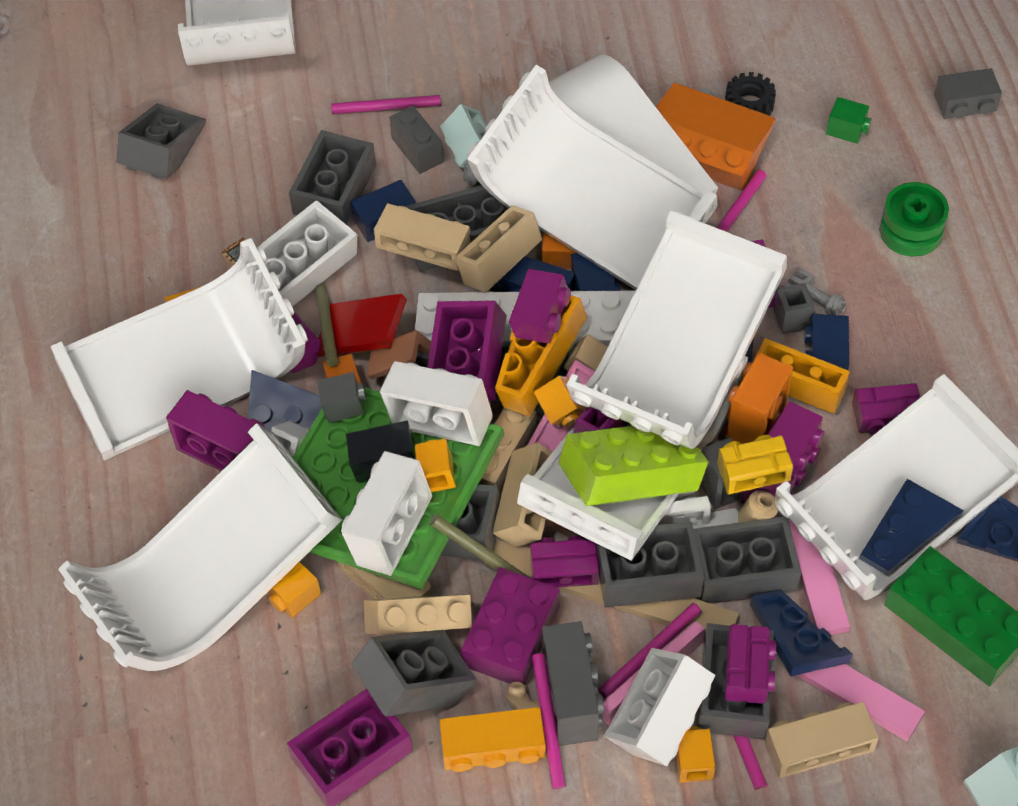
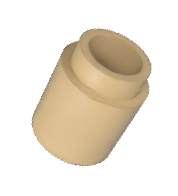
M764 490L753 492L738 513V523L774 518L779 511L775 505V497Z

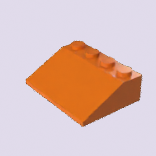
M675 82L656 106L713 181L743 191L775 125L776 118Z

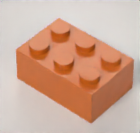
M758 353L753 363L748 362L741 376L743 381L740 386L734 385L729 394L728 402L731 405L725 417L729 421L726 424L723 435L727 438L731 437L733 442L738 441L741 444L753 442L759 436L768 435L787 405L794 367L762 353Z

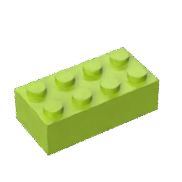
M634 426L567 434L558 464L586 506L698 491L709 461L698 446L690 449L681 444L675 445L667 442L650 431L644 432Z

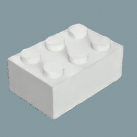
M394 361L380 390L391 422L397 423L408 420L412 432L480 446L493 417L482 379L469 374L460 375L440 368L431 369L421 367L415 363Z
M384 451L379 462L373 465L371 477L365 488L359 491L356 505L351 514L345 517L341 532L357 566L392 576L433 496L420 461Z
M651 648L604 737L633 756L668 766L670 760L676 756L679 743L686 730L693 724L699 705L709 694L715 675L684 654Z

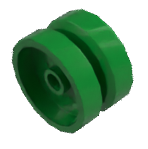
M920 182L903 183L894 187L887 195L879 228L883 242L894 252L909 257L924 256L933 252L941 243L948 218L949 205L946 197L940 190Z

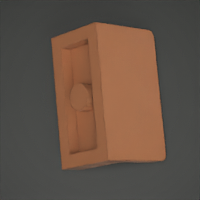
M418 330L395 338L391 348L371 350L367 376L370 379H374L389 373L394 361L415 363L417 351L425 354L430 353L431 341Z

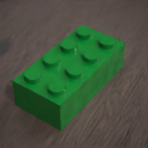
M929 546L889 588L884 606L989 687L1018 656V611L932 546Z

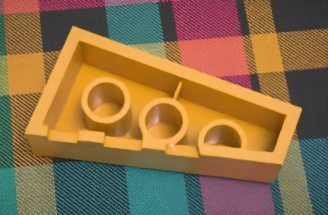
M571 295L569 304L564 306L561 313L560 329L557 333L554 332L550 344L516 338L512 330L509 351L505 354L495 386L503 407L528 417L532 415L539 403L534 391L552 380L587 320L581 298Z

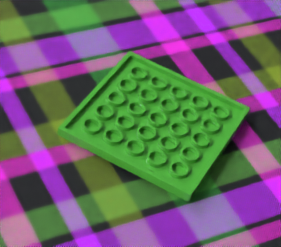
M365 387L367 401H363V415L328 423L323 409H321L293 456V459L342 519L310 553L423 589L449 540V537L430 525L432 517L438 514L454 526L457 525L504 436V430L501 426L489 424L480 446L446 439L452 454L456 488L431 492L433 497L410 538L392 576L356 565L341 532L345 517L351 514L356 505L359 491L365 488L368 482L365 480L357 482L349 465L346 434L392 424L380 391ZM412 432L415 444L425 443L429 440L444 439Z

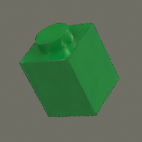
M837 97L829 115L826 135L858 144L861 135H867L872 118L867 117L869 106Z

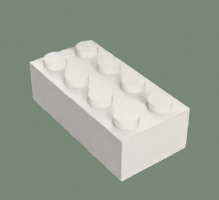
M316 200L260 245L267 258V262L264 264L269 273L274 272L281 286L278 291L282 299L288 298L293 307L313 291L316 286L320 285L357 254L358 234Z

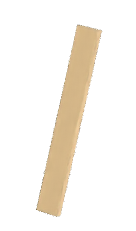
M496 536L493 552L532 578L530 546L525 544L513 547ZM484 562V563H485V567L494 569L493 567H491L490 565H488L486 562ZM599 575L598 585L559 587L562 592L604 605ZM695 598L611 607L668 626L694 602L700 607L702 612L682 631L697 621L705 628L704 636L707 623L736 625L739 617L738 612Z

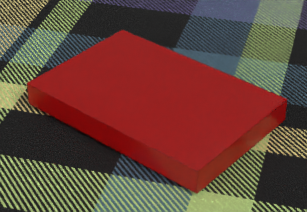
M400 293L330 304L337 355L391 348L407 302L405 296ZM320 332L318 339L321 342L317 353L319 357H323L325 352L322 332Z

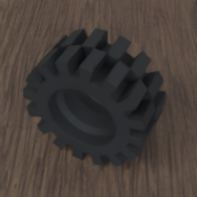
M749 72V76H745V73H740L739 78L735 75L732 78V82H728L725 95L726 101L769 116L771 115V111L773 112L776 90H774V83L770 84L768 77L763 80V74L758 73L757 77L753 76L754 72ZM753 95L758 97L759 100L748 101L741 98V96Z

